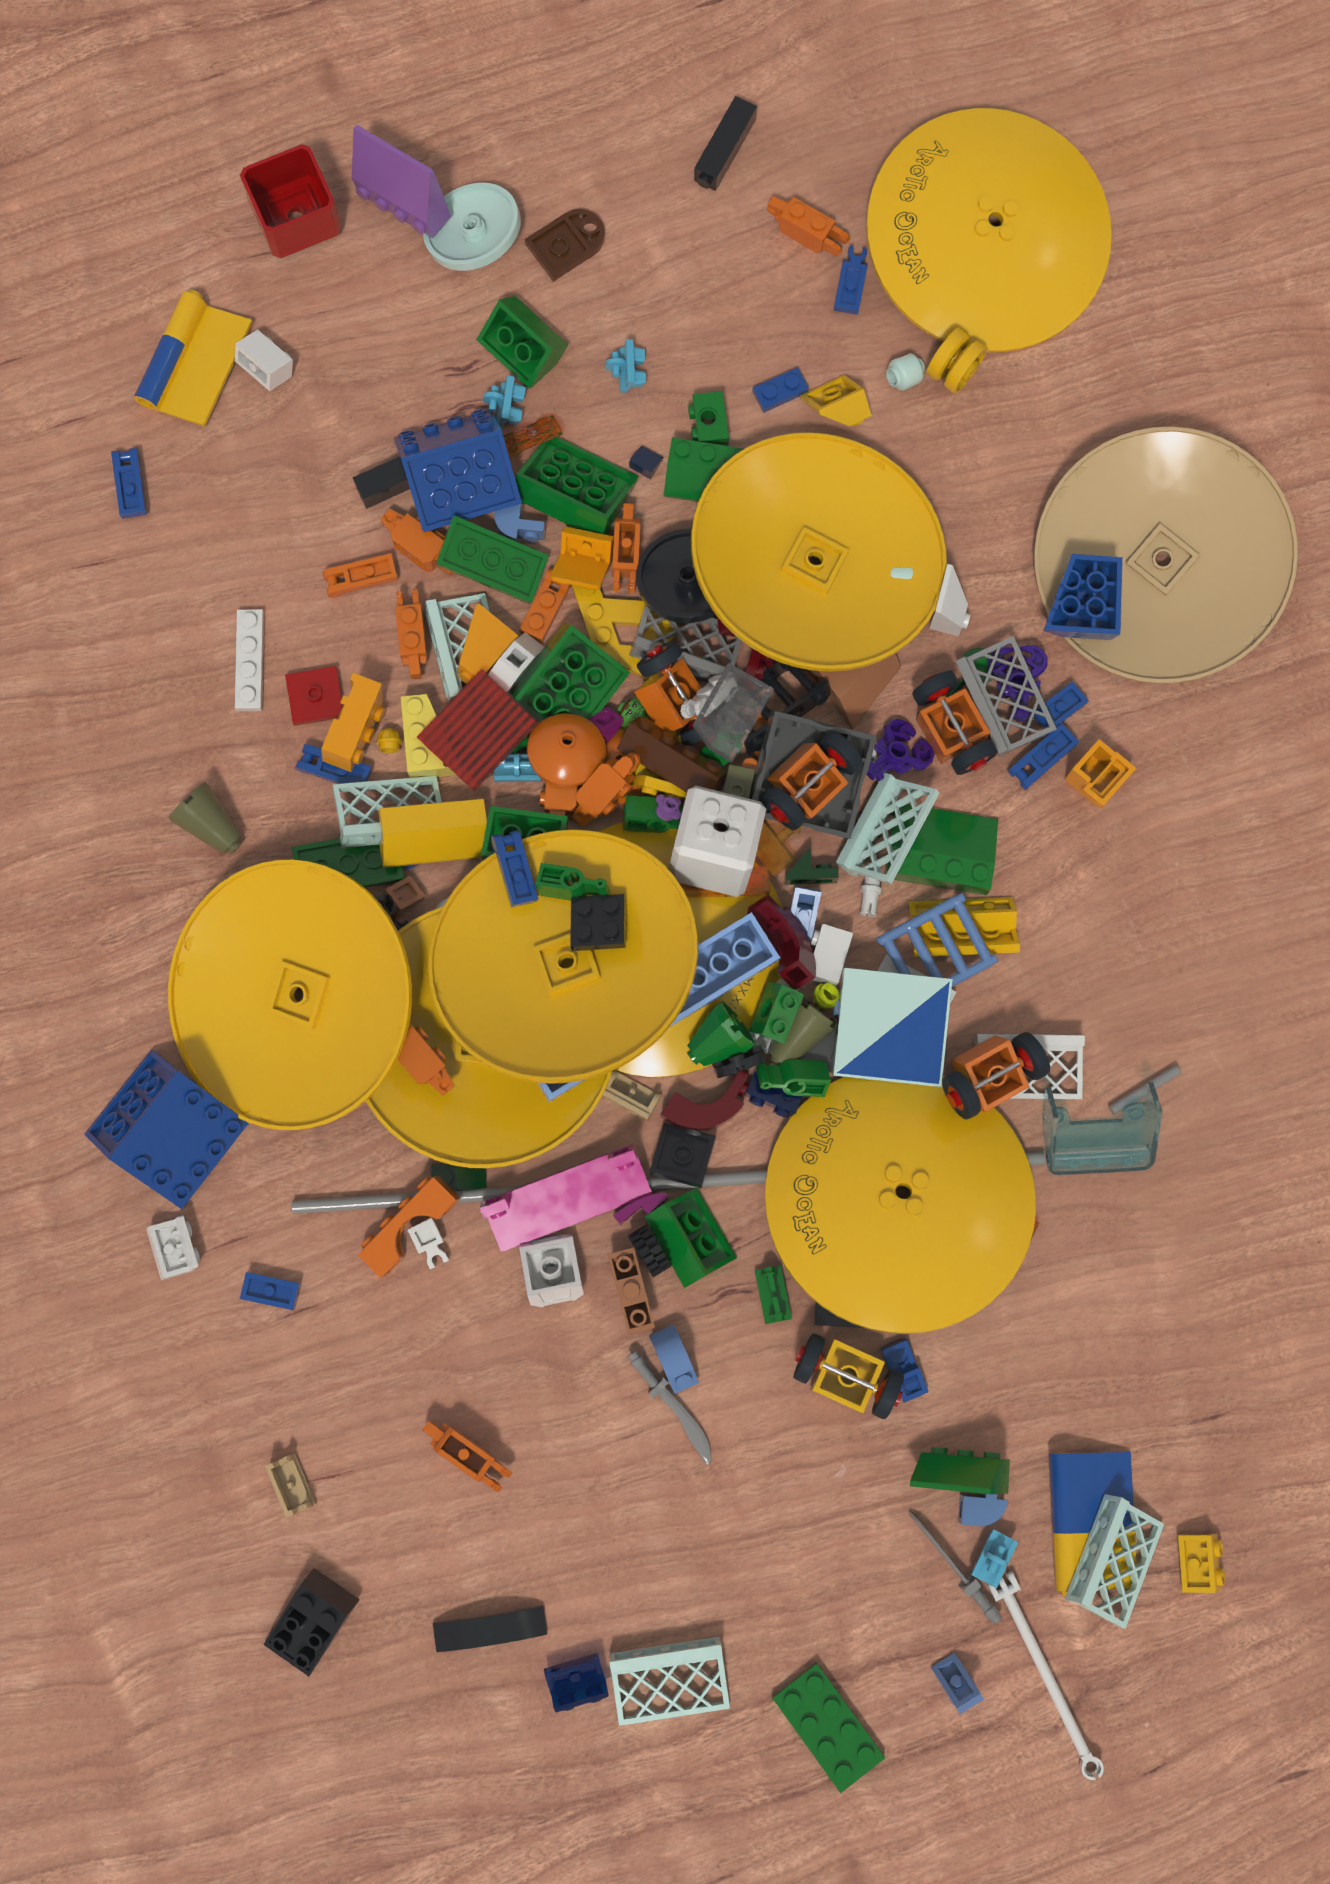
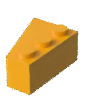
M356 673L351 675L352 689L348 697L343 695L340 703L344 706L338 718L333 719L321 748L323 762L352 772L355 764L359 765L364 756L363 748L366 743H371L375 733L374 727L377 722L380 723L385 714L382 683Z

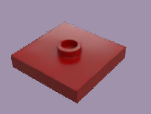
M336 666L285 674L294 726L338 718L343 704L340 703L342 694Z

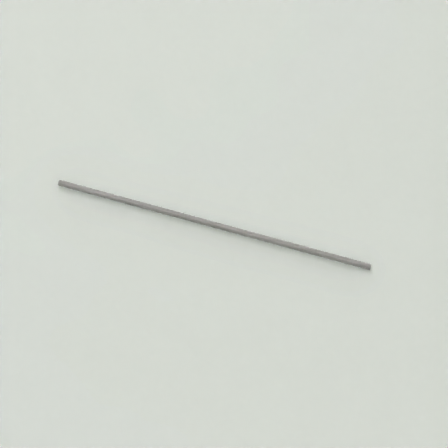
M1044 1152L1025 1153L1030 1166L1045 1165ZM767 1170L706 1174L702 1187L764 1184ZM659 1177L647 1178L651 1191L698 1188ZM521 1186L455 1190V1192L461 1197L457 1203L482 1202ZM418 1192L293 1200L292 1212L293 1214L393 1208L398 1207L408 1196L413 1198Z

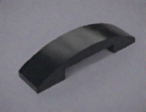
M543 1605L517 1609L506 1613L433 1623L436 1652L478 1648L547 1635Z

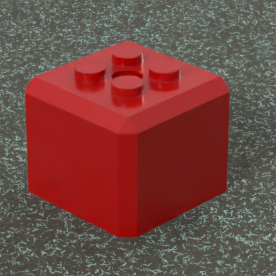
M301 144L243 167L240 173L242 184L273 256L284 258L339 235L342 227L334 198L309 146ZM293 212L302 213V216L293 220L289 218Z

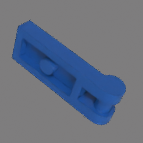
M129 448V451L120 452V450L111 451L121 518L147 515L138 448ZM123 462H131V465L122 466Z
M1062 723L1056 728V731L1045 737L1008 770L1012 777H1017L1021 782L1020 786L1025 791L1079 744L1077 738ZM1027 765L1034 771L1030 776L1023 770Z
M304 744L302 749L304 754L301 761L298 760L295 769L302 773L311 774L336 784L367 782L372 772L371 766L362 763L359 765L355 764L352 772L323 762L321 749L309 744ZM313 757L319 758L316 766L311 764Z
M516 830L509 832V835L501 836L500 834L491 836L492 846L496 852L511 908L537 902L539 898L520 832ZM512 845L514 851L506 852L505 846Z

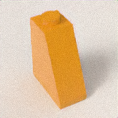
M479 603L475 606L457 670L460 679L467 685H470L483 672L485 675L474 686L476 688L481 685L503 653L519 637Z

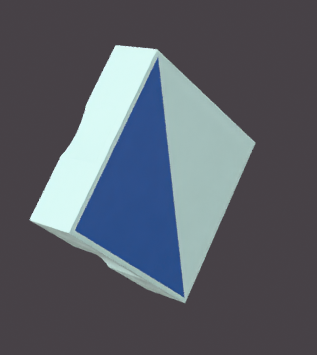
M843 968L839 1000V1024L835 1039L832 1075L942 1087L953 979Z

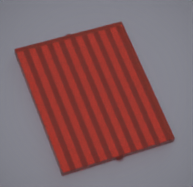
M481 669L416 738L443 762V766L453 771L475 792L539 722L513 699L512 694H508Z

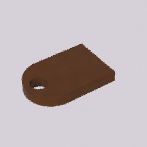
M575 209L563 214L526 238L525 245L554 282L600 251L604 243V226L600 218L593 212ZM586 224H594L597 227L593 232H586L583 229Z

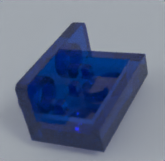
M598 1653L544 1668L555 1712L569 1711L583 1704L599 1702L609 1696L607 1681Z

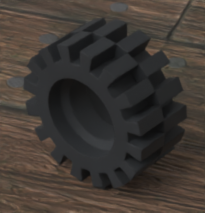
M647 1225L628 1235L632 1245L653 1278L672 1266Z

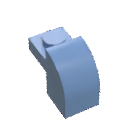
M522 503L494 511L498 534L518 543L519 538H523L527 542L545 541V522L522 519Z
M674 1324L649 1335L674 1394L699 1383Z
M960 1494L958 1523L972 1526L993 1524L1004 1514L1008 1500L997 1498V1494H982V1496Z

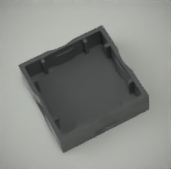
M770 710L749 799L762 802L766 808L764 818L777 821L763 802L764 794L774 787L767 778L803 743H816L822 750L820 746L822 738L831 731L836 732L854 746L862 758L863 765L853 775H848L838 769L848 784L812 819L806 818L801 826L851 839L860 804L861 786L868 773L877 736Z

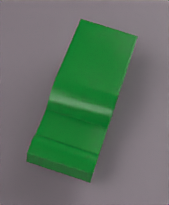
M626 795L623 808V830L662 833L669 829H678L680 819H673L671 821L660 819L655 811L658 805L656 797ZM680 805V806H679V811L681 812V814H682L684 805Z
M541 863L535 883L540 896L570 901L571 897H584L587 894L594 896L611 894L606 880L601 878L597 880L586 879L579 869Z
M790 1059L783 1061L780 1065L761 1063L756 1066L760 1088H782L787 1095L825 1097L831 1082L826 1061Z

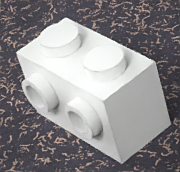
M258 329L235 343V362L267 390H273L292 377L293 359Z
M822 924L820 931L815 930L811 945L815 946L814 957L816 962V978L813 981L824 984L831 983L837 987L853 936L852 932Z

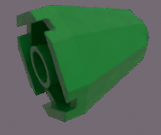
M723 1000L713 1007L687 1045L690 1049L687 1051V1054L696 1065L701 1063L703 1066H707L745 1053L756 1043L745 1024L739 1022L736 1018L738 1015Z

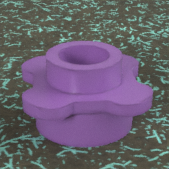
M658 795L656 797L658 805L655 809L657 816L664 821L680 819L682 815L679 811L681 801L677 797Z

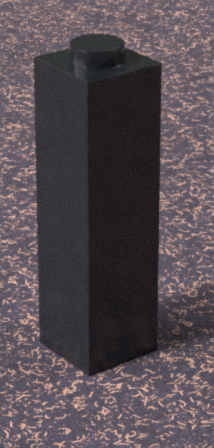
M737 96L734 97L694 168V181L701 187L710 188L714 191L717 190L756 121V105Z
M400 456L352 477L366 509L410 490Z

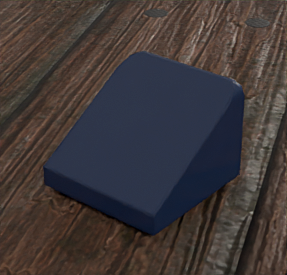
M641 446L631 457L629 468L652 479L664 457Z

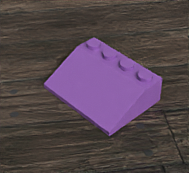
M358 125L354 127L352 180L358 196L363 200L369 199L374 202L383 212L389 211L401 223L407 222L412 225L419 234L425 233L434 238L451 217L434 170Z

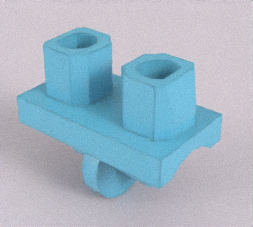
M626 339L625 346L619 348L618 352H612V358L605 361V369L612 372L613 378H619L621 393H627L630 388H642L646 383L645 371L635 370L634 365H642L644 363L645 349L634 347L633 340Z
M510 375L506 376V382L500 384V392L498 386H492L491 392L483 394V401L489 404L490 412H496L497 407L496 421L500 428L506 423L518 425L522 419V409L512 407L511 401L521 403L525 396L526 387L514 383L515 377Z
M527 754L502 755L494 764V782H541V778L532 769Z
M992 1529L971 1575L997 1588L1018 1542Z

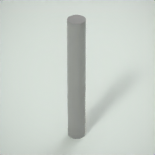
M1177 1065L1172 1066L1111 1104L1109 1109L1112 1114L1116 1115L1180 1075L1179 1067Z

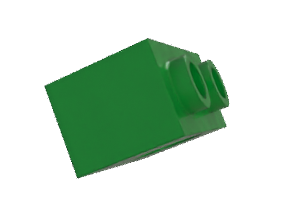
M723 391L692 394V404H688L689 419H694L695 427L691 428L692 440L728 446L729 434ZM704 419H711L714 423L707 425L702 421Z
M768 981L749 1031L771 1041L785 1044L804 994L782 984Z

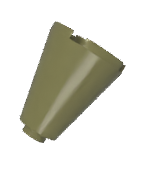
M204 782L190 793L191 796L182 801L170 814L169 819L172 823L220 853L225 854L228 851L232 854L242 844L239 841L242 835L210 785Z
M803 997L785 1044L772 1041L768 1053L771 1055L769 1060L775 1065H780L783 1061L790 1059L799 1060L834 1031L838 1024L832 1018L828 1019L825 1017L822 1010Z

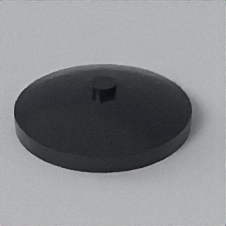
M692 529L675 530L654 540L641 555L636 570L638 591L645 605L656 615L677 623L701 622L716 616L702 593L694 571L691 555Z

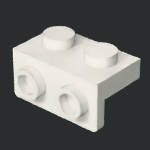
M183 1215L178 1216L174 1220L146 1228L161 1280L186 1274L198 1268L200 1256L197 1248L192 1246L190 1239L192 1237V1229L190 1223L185 1221Z

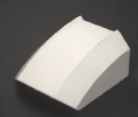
M557 1234L537 1238L519 1246L527 1296L531 1306L544 1307L571 1300L575 1301L584 1295L572 1235Z

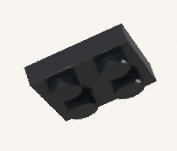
M625 894L571 897L570 947L572 951L626 948Z
M664 1123L650 1168V1175L702 1188L716 1136Z

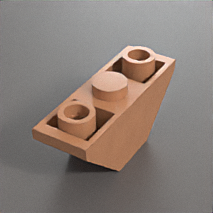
M634 1247L608 1254L628 1334L655 1328Z

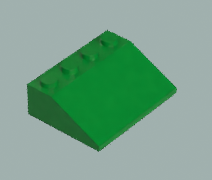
M549 433L516 474L515 480L522 503L575 529L607 535L616 517L621 512L623 504L626 503L637 483L639 476Z
M563 622L508 696L510 698L503 706L507 707L514 701L516 705L510 711L513 713L520 707L522 711L517 717L520 718L526 712L529 716L524 722L527 723L532 718L535 722L530 727L533 729L544 719L556 714H575L590 719L604 708L630 672L574 626Z
M906 804L899 808L901 815L912 809L911 804ZM932 808L894 880L987 896L992 887L995 867L998 819ZM895 811L893 813V819L896 818ZM915 816L903 822L905 829L913 825ZM899 825L891 828L890 837L900 832ZM903 839L891 844L893 851L902 846ZM891 862L885 864L884 874H887Z

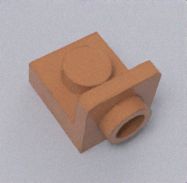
M411 876L386 888L382 894H389L394 901L395 912L390 915L393 920L398 919L403 911L423 901L425 897Z

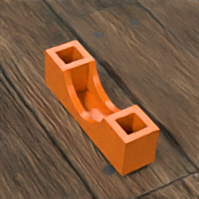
M439 1175L432 1178L426 1177L417 1186L420 1191L413 1198L408 1196L398 1206L401 1211L395 1217L392 1215L387 1217L379 1226L382 1230L375 1237L370 1235L361 1244L363 1250L358 1256L380 1278L387 1276L405 1257L401 1237L405 1226L411 1219L416 1216H429L435 1219L443 1218L461 1199Z

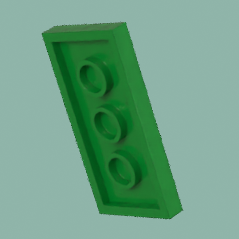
M454 515L435 565L531 604L549 555Z
M340 838L291 847L293 860L309 861L329 866L356 880L364 888L399 882L404 879L402 866L383 868L379 844L341 848Z
M817 1662L772 1696V1699L840 1793L885 1759V1756Z

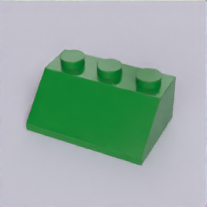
M516 296L498 300L476 339L529 389L536 385L557 365L568 347V344Z
M672 437L663 496L699 502L704 489L714 474L729 459L744 449Z
M490 806L481 857L484 861L495 853L491 841V836L500 834L501 836L509 835V832L518 830L521 839L537 834L568 830V816Z
M698 1188L663 1204L645 1216L648 1225L684 1288L737 1259Z
M931 1447V1452H921L910 1480V1487L981 1494H1008L1010 1459H1001V1453L984 1452V1457L974 1456V1451L957 1449V1455L948 1454V1448Z

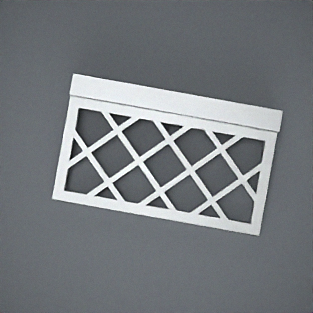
M974 1034V1044L977 1046L994 1035L1010 1039L1011 1042L1019 1034ZM1032 1034L1040 1042L1044 1050L1053 1058L1050 1061V1067L1057 1062L1065 1073L1056 1082L1048 1075L1044 1076L1052 1084L1045 1093H1038L1031 1086L1036 1080L1031 1079L1028 1084L1029 1089L1033 1093H1024L1027 1090L1025 1089L1010 1099H1082L1085 1035ZM1051 1051L1060 1052L1055 1056ZM1066 1051H1076V1063L1068 1069L1059 1058ZM1075 1068L1076 1077L1071 1073ZM1069 1075L1076 1082V1093H1065L1058 1085ZM1056 1088L1060 1093L1051 1092Z

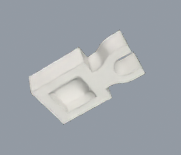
M432 1217L407 1229L418 1253L426 1251L427 1264L430 1269L436 1266L432 1260L435 1255H440L444 1263L449 1261L447 1253L439 1247V1244L443 1243L444 1239Z

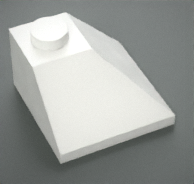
M947 564L936 610L932 615L929 629L959 636L962 628L967 629L970 614L966 613L968 603L954 567Z

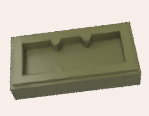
M729 764L723 792L749 799L755 770Z

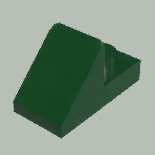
M810 848L787 872L784 885L837 883L839 878L838 868H832L831 864L816 865V868H812Z
M450 1164L431 1165V1177L439 1175L454 1191L487 1188L486 1168H466Z

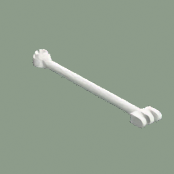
M1009 1571L1006 1575L1011 1584L1006 1585L1002 1577L999 1582L1001 1589L996 1590L995 1587L989 1584L987 1586L994 1601L1004 1599L1081 1759L1079 1765L1081 1773L1087 1779L1096 1780L1093 1773L1086 1770V1764L1094 1762L1095 1769L1093 1771L1100 1778L1104 1771L1102 1761L1092 1755L1013 1594L1021 1590L1013 1572Z

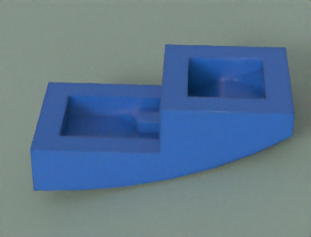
M905 1337L880 1348L888 1369H894L904 1374V1381L900 1390L903 1392L901 1399L904 1403L929 1392Z

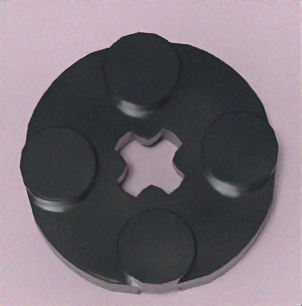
M760 1044L749 1049L747 1053L730 1057L729 1060L724 1059L713 1063L712 1067L717 1078L736 1074L737 1071L747 1070L765 1062V1053Z

